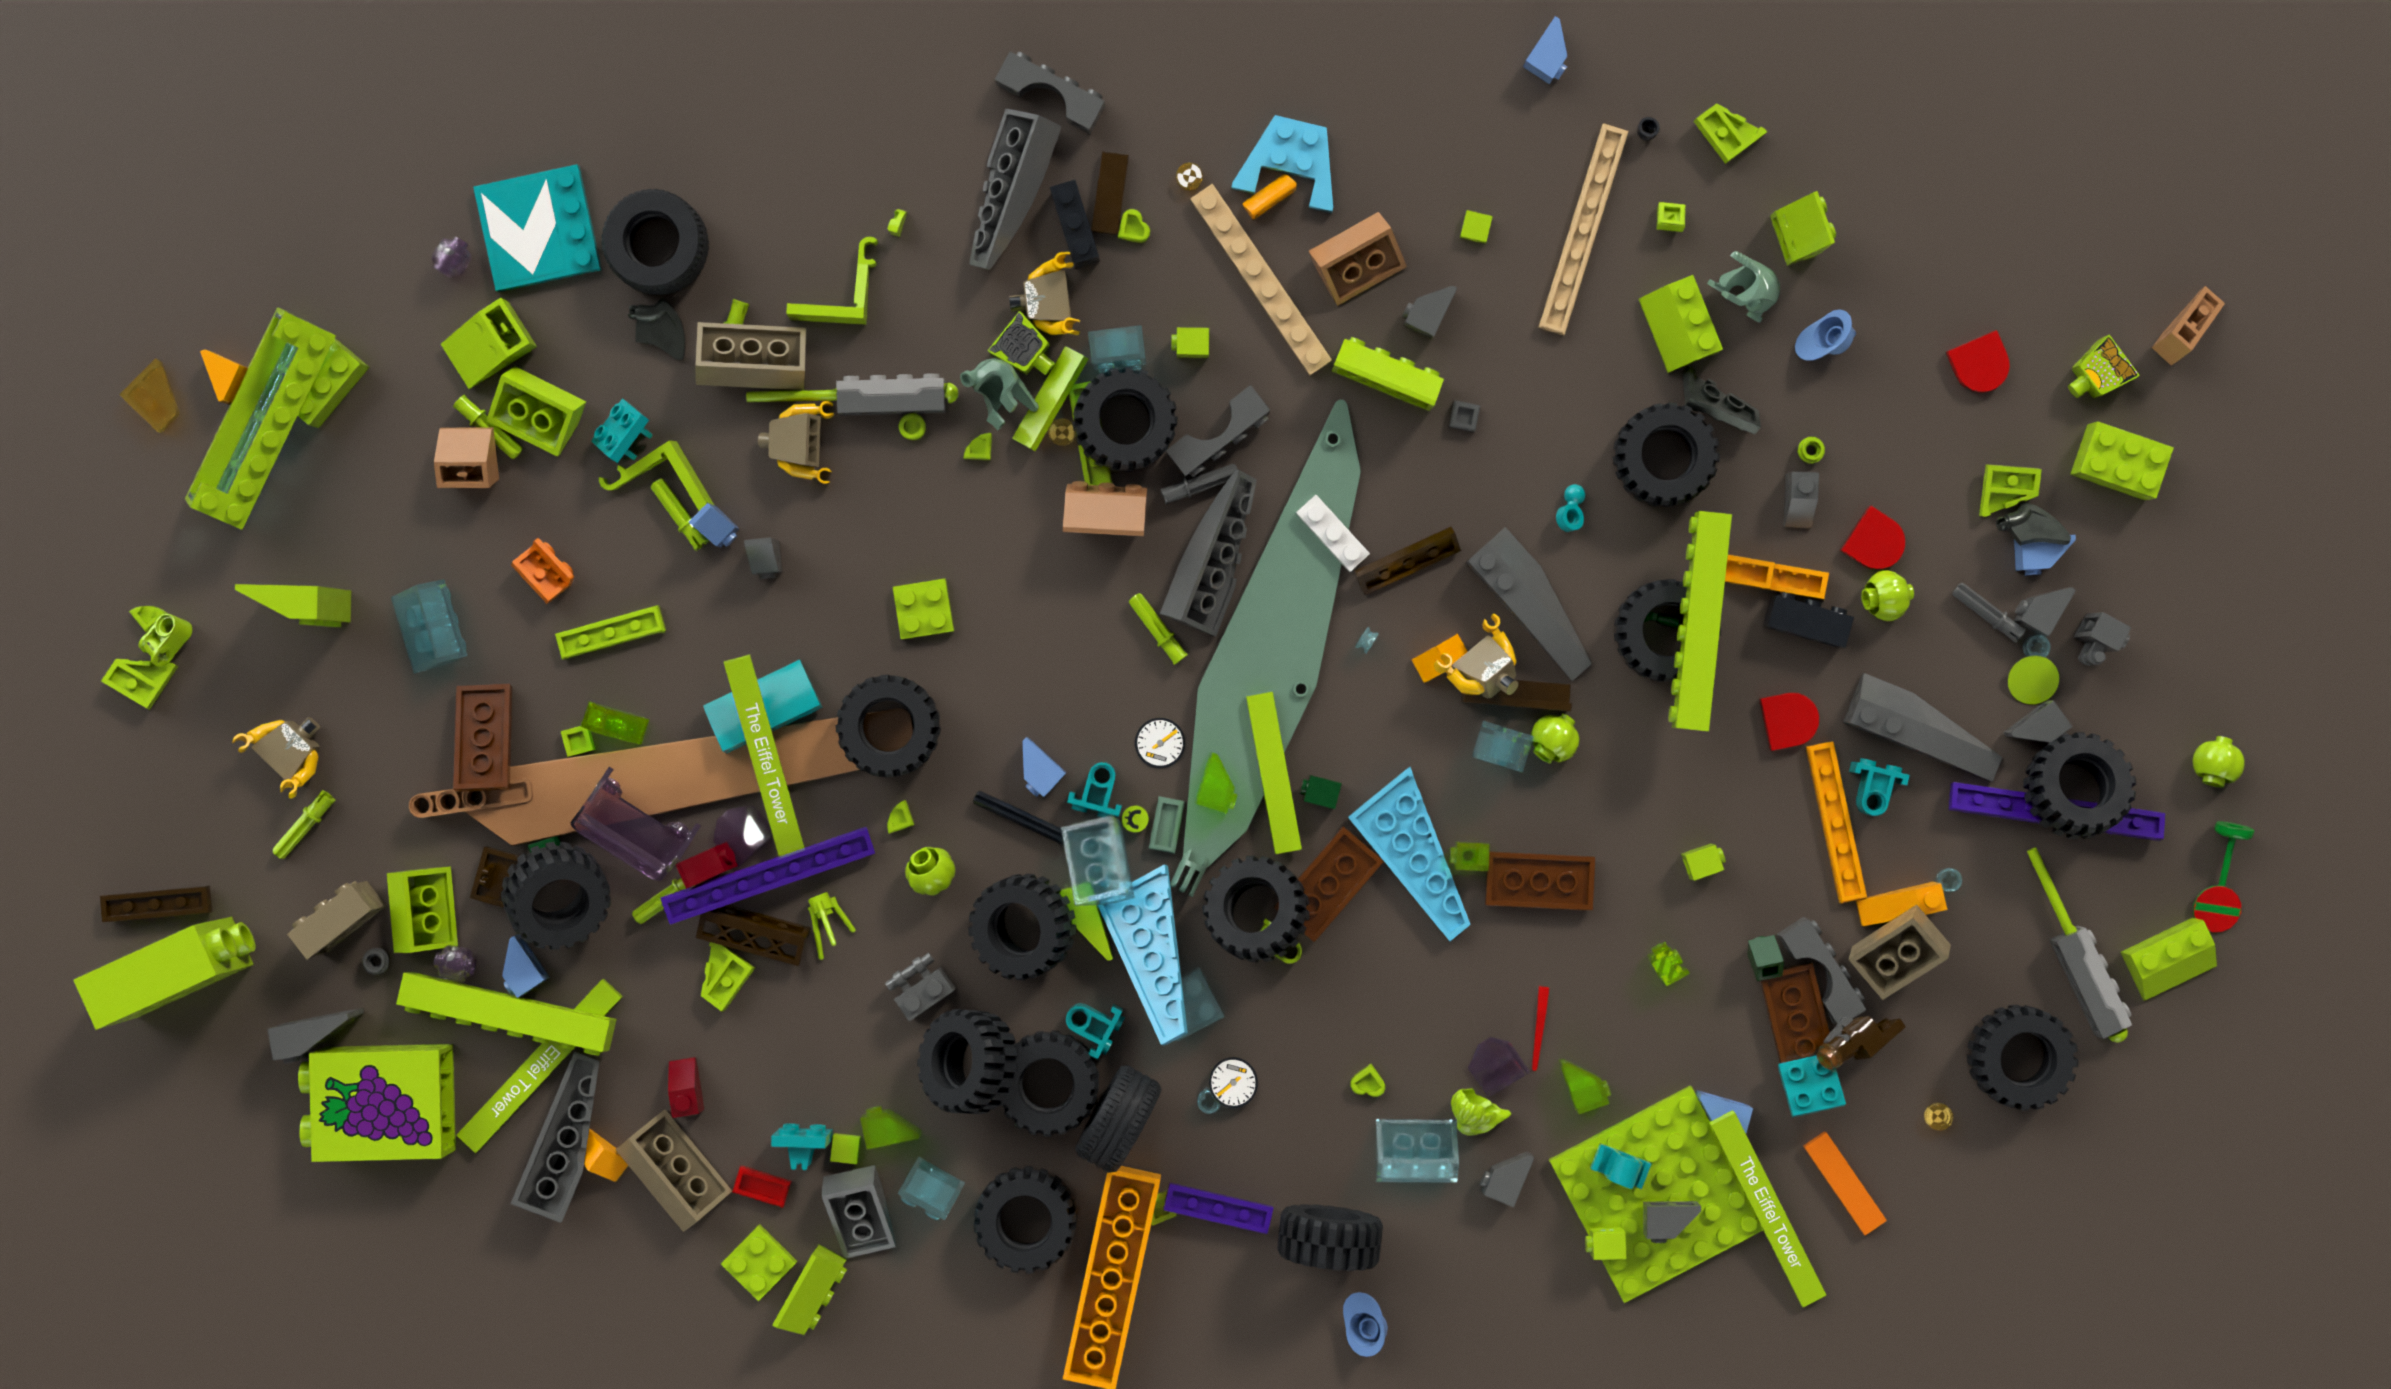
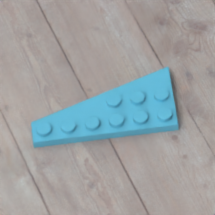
M1409 766L1349 815L1348 818L1446 938L1451 941L1471 924Z
M1164 864L1096 902L1160 1044L1163 1046L1188 1033L1168 866Z

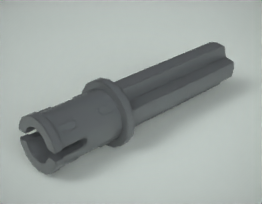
M1230 464L1188 480L1183 478L1180 483L1161 488L1165 504L1167 505L1185 497L1190 499L1192 498L1191 495L1226 483L1237 469V466Z
M1964 583L1958 584L1953 590L1952 594L1954 597L1992 624V629L1995 630L1997 628L2014 643L2026 631L2025 628L2009 618L2006 611L2001 612Z

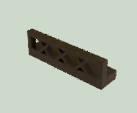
M1516 680L1518 687L1511 695L1500 690L1492 698L1463 693L1461 697V702L1561 711H1571L1572 703H1569L1570 684Z
M725 905L700 915L696 938L799 966L811 927ZM706 921L716 923L720 932L715 935L704 932ZM734 929L742 930L746 939L741 942L736 941L729 932ZM760 936L767 937L772 946L766 949L759 947L755 939ZM786 943L798 946L796 956L785 954L780 946Z

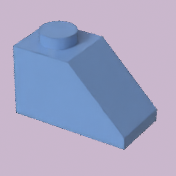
M1554 17L1523 65L1525 69L1548 84L1551 83L1553 78L1559 80L1567 68L1563 64L1567 58V51L1558 17Z
M707 503L689 521L694 528L717 547L721 548L723 545L728 547L737 538L735 533L739 528L717 506Z
M2070 535L2071 540L2068 545L2033 542L2020 546L2014 539L2016 571L2025 570V576L2041 575V570L2051 568L2076 540L2075 535Z
M1026 737L1022 741L1024 779L1028 782L1025 787L1036 797L1039 794L1045 797L1067 772L1030 738Z
M517 934L511 937L502 976L505 979L504 986L507 991L519 998L550 977L527 942L521 938V935Z
M1696 1091V1096L1710 1122L1733 1110L1745 1133L1747 1132L1753 1111L1752 1107L1744 1103Z

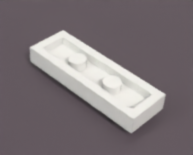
M1314 495L1296 512L1298 517L1349 572L1370 554L1317 495Z

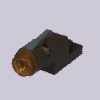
M1870 1016L1853 1019L1843 1017L1833 1031L1825 1038L1824 1044L1819 1047L1817 1059L1823 1067L1832 1070L1833 1068L1840 1067L1852 1057L1855 1060L1871 1058L1906 1026L1900 1018L1892 1020L1885 1018L1875 1023Z

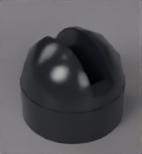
M1652 117L1643 118L1637 126V134L1644 141L1654 139L1660 130L1658 121Z

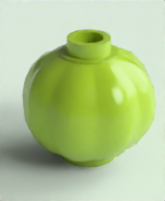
M1889 570L1879 571L1868 580L1865 589L1861 593L1864 608L1883 621H1893L1900 618L1909 608L1910 600L1914 598L1912 585L1907 584L1906 580L1896 572Z
M1562 714L1560 717L1547 715L1540 718L1532 727L1530 735L1531 744L1535 747L1534 754L1547 763H1551L1553 760L1563 762L1570 759L1575 754L1580 741L1579 734L1574 727L1575 721L1566 714Z
M2216 736V740L2204 742L2195 750L2192 759L2193 768L2197 776L2203 777L2202 783L2223 788L2225 783H2233L2243 774L2244 756L2237 747L2232 745V739Z
M924 847L910 857L906 865L905 876L910 887L916 893L932 896L939 894L950 886L955 876L956 868L946 850Z

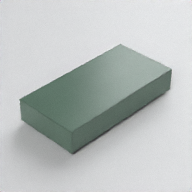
M1158 797L1149 849L1175 854L1185 801Z

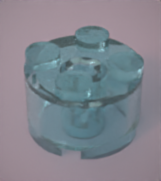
M1483 721L1472 757L1523 772L1534 736Z

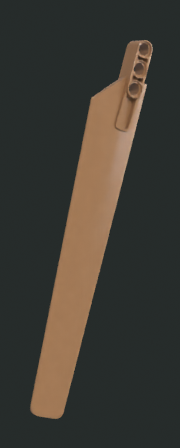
M896 708L870 712L865 716L863 724L864 734L868 742L878 750L885 752L899 750L912 737V718L909 712L904 709ZM838 717L790 724L772 732L787 786L860 770L845 757L844 750L839 746V736L836 733L835 726L838 724ZM716 736L512 766L510 767V790L480 791L483 799L479 805L475 804L472 800L474 791L455 792L454 789L414 795L409 802V810L413 816L418 818L465 811L510 845L515 846L760 792L747 744L726 754L722 751ZM449 794L453 795L456 799L455 807L452 809L445 803L446 797ZM422 798L429 802V809L426 813L422 812L419 808V802Z

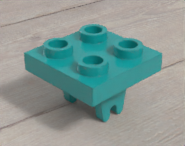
M622 398L619 403L612 407L609 417L603 425H600L595 430L591 442L610 459L618 463L624 454L633 460L637 458V455L628 448L640 433L651 439L653 434L644 428L649 419Z
M1824 1054L1778 1064V1070L1792 1118L1846 1105L1836 1067Z
M783 1124V1128H779L771 1136V1147H788L791 1169L795 1170L797 1165L801 1163L802 1169L806 1170L812 1163L815 1148H826L832 1141L833 1129H826V1125L821 1124L810 1125V1129L799 1128V1124Z

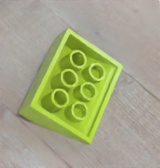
M235 584L236 591L289 619H299V625L341 627L342 622H351V590L320 586Z

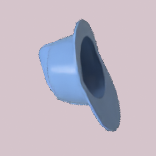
M1833 310L1808 326L1800 333L1796 340V354L1803 360L1813 361L1827 354L1837 355L1845 352L1853 342V337L1856 336V332L1852 328L1851 316L1844 310Z
M1361 1292L1351 1294L1343 1305L1348 1343L1352 1350L1361 1356L1369 1357L1376 1355L1384 1345L1388 1330L1387 1322L1382 1315L1379 1304L1373 1297Z

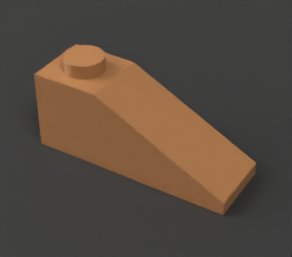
M2204 286L2163 331L2152 349L2172 366L2193 350L2225 303Z

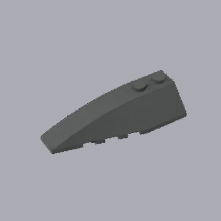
M1005 109L988 158L987 168L990 169L989 180L984 181L982 192L986 193L984 206L979 207L978 217L980 218L981 225L980 229L975 231L970 265L990 270L1007 248L1036 197L1049 166L1062 126L1040 115Z
M1236 469L1220 490L1201 520L1179 563L1161 609V615L1209 635L1217 636L1236 587L1237 579L1234 578L1236 564L1241 562L1242 554L1239 553L1241 538L1246 537L1245 518L1251 512L1257 479Z
M1506 527L1465 562L1571 681L1592 664L1543 569Z
M1862 673L1843 723L1993 782L2002 760L1999 754L1913 692Z
M574 1051L511 1201L512 1205L562 1223L583 1173L600 1061Z

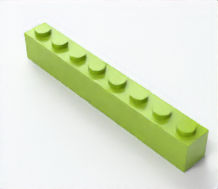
M1698 511L1695 512L1694 517H1690L1689 533H1693L1692 543L1688 544L1686 549V560H1690L1689 571H1685L1683 576V587H1687L1686 598H1682L1680 604V614H1684L1683 625H1679L1677 632V641H1681L1680 652H1676L1674 667L1678 668L1677 679H1673L1671 694L1675 695L1674 706H1670L1668 716L1669 722H1672V728L1709 731L1732 514Z
M416 972L403 973L396 1003L397 1005L405 1006L404 1011L420 1014L421 1010L430 1012V1017L446 1020V1016L456 1018L455 1023L471 1026L472 1022L482 1024L481 1029L497 1032V1029L500 1028L507 1030V1035L522 1038L523 1034L533 1036L532 1040L535 1042L548 1044L549 1040L559 1042L558 1047L574 1050L575 1046L585 1048L584 1053L597 1056L600 1055V1052L610 1050L617 1020L524 997L517 998L515 995Z

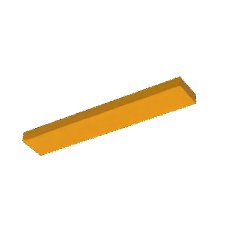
M1830 741L1806 746L1839 903L1867 898L1834 742Z

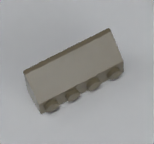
M698 322L695 364L696 385L804 390L806 328Z
M665 1109L616 1149L683 1232L699 1221L732 1192L731 1188Z

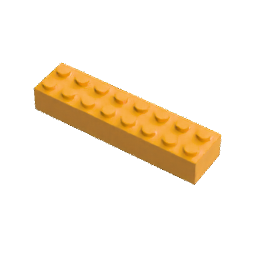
M1121 1166L1117 1172H1107L1065 1365L1064 1380L1106 1389H1116L1161 1174Z

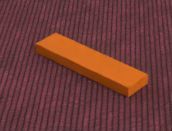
M1824 1131L1803 1146L1863 1235L1866 1236L1887 1221L1827 1132Z

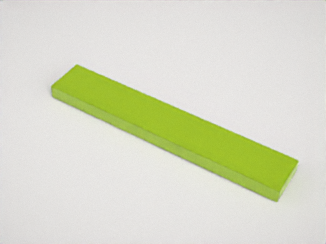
M1273 692L1246 696L1275 854L1301 850V841Z

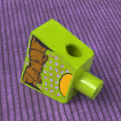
M2109 334L2100 338L2072 367V371L2077 376V379L2068 385V389L2076 398H2079L2087 391L2093 398H2096L2140 375Z

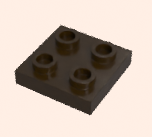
M485 846L470 898L503 907L504 904L501 899V892L504 890L502 887L503 879L506 876L510 877L507 870L511 864H518L517 858L520 855Z

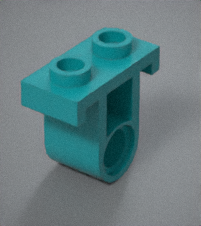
M1864 758L1860 759V763L1851 762L1849 772L1860 774L1861 770H1863L1856 796L1858 810L1872 816L1883 814L1888 808L1895 778L1896 784L1907 785L1910 775L1903 774V768L1887 764L1886 769L1876 767V761ZM1871 795H1875L1877 798V805L1874 809H1870L1867 806V799Z
M1099 762L1091 767L1082 800L1075 798L1076 792L1071 791L1069 793L1067 803L1072 804L1071 809L1087 813L1088 808L1097 810V816L1113 820L1114 815L1119 816L1122 805L1117 804L1116 808L1108 807L1116 779L1114 767L1107 762ZM1099 768H1105L1110 773V778L1105 783H1100L1095 778V772Z
M1078 1003L1071 1006L1068 1010L1066 1024L1073 1032L1098 1044L1097 1049L1091 1047L1089 1051L1090 1056L1098 1059L1101 1053L1107 1054L1113 1042L1108 1038L1113 1029L1118 1032L1125 1017L1121 1015L1123 1008L1113 1004L1110 1011L1114 1013L1113 1018L1086 1004ZM1077 1011H1081L1086 1014L1087 1021L1081 1025L1076 1024L1072 1019V1015Z
M1600 1143L1590 1168L1596 1172L1603 1173L1607 1179L1630 1189L1636 1186L1642 1189L1651 1163Z

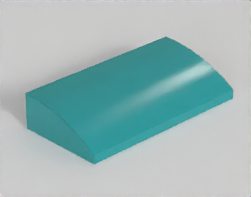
M797 660L758 679L772 732L823 708L801 660ZM732 692L703 705L724 753L727 754L747 744Z

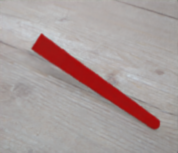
M1539 986L1532 1063L1533 1071H1536L1538 1068L1549 995V987Z

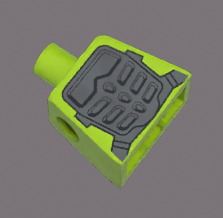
M1020 311L988 349L991 356L1011 364L1016 370L1026 375L1033 367L1047 375L1055 365V362L1044 354L1050 347L1049 343Z

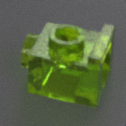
M1455 841V847H1450V863H1455L1454 868L1456 870L1488 871L1490 844L1487 842ZM1467 850L1473 853V857L1470 860H1465L1463 857L1464 852Z
M1666 942L1654 946L1651 949L1652 953L1647 955L1661 983L1665 986L1690 974L1687 968L1680 967L1683 961L1677 950H1671Z

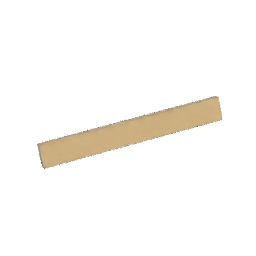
M1604 123L1601 126L1538 327L1540 329L1562 336L1565 335L1629 131Z

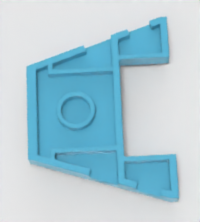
M1275 115L1234 179L1231 189L1255 194L1261 168L1315 180L1309 208L1332 213L1333 197L1327 128Z

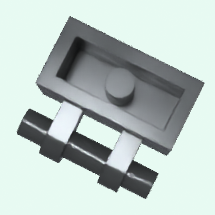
M2104 612L2086 614L2074 635V638L2085 643L2078 656V660L2083 665L2102 664L2106 658L2103 652H2117L2127 645L2130 639L2128 633L2131 627Z
M929 952L921 958L918 956L912 960L913 964L902 971H896L892 974L893 977L885 982L889 991L894 990L898 986L903 990V993L894 1000L908 1021H911L956 989L942 966L932 973L927 966L935 960ZM919 972L923 979L911 986L907 980Z

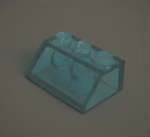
M444 579L415 585L391 597L414 674L455 662L467 656L466 643L461 636L458 617L453 610L450 600L451 594L446 587Z
M1110 815L1061 828L1075 906L1112 904L1135 898L1120 820Z
M1376 1119L1377 1182L1457 1183L1459 1155L1456 1120Z

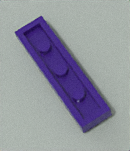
M1169 1182L1163 1210L1268 1234L1273 1206Z

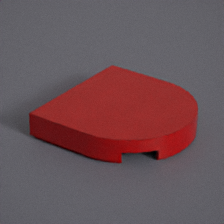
M1997 330L1945 352L1959 383L1975 392H1988L1999 387L2009 373V357Z
M1870 505L1840 551L1867 568L1884 569L1894 565L1901 558L1905 549V535L1897 522Z
M1784 693L1759 698L1770 751L1804 744L1815 735L1819 726V713L1815 704L1805 695Z

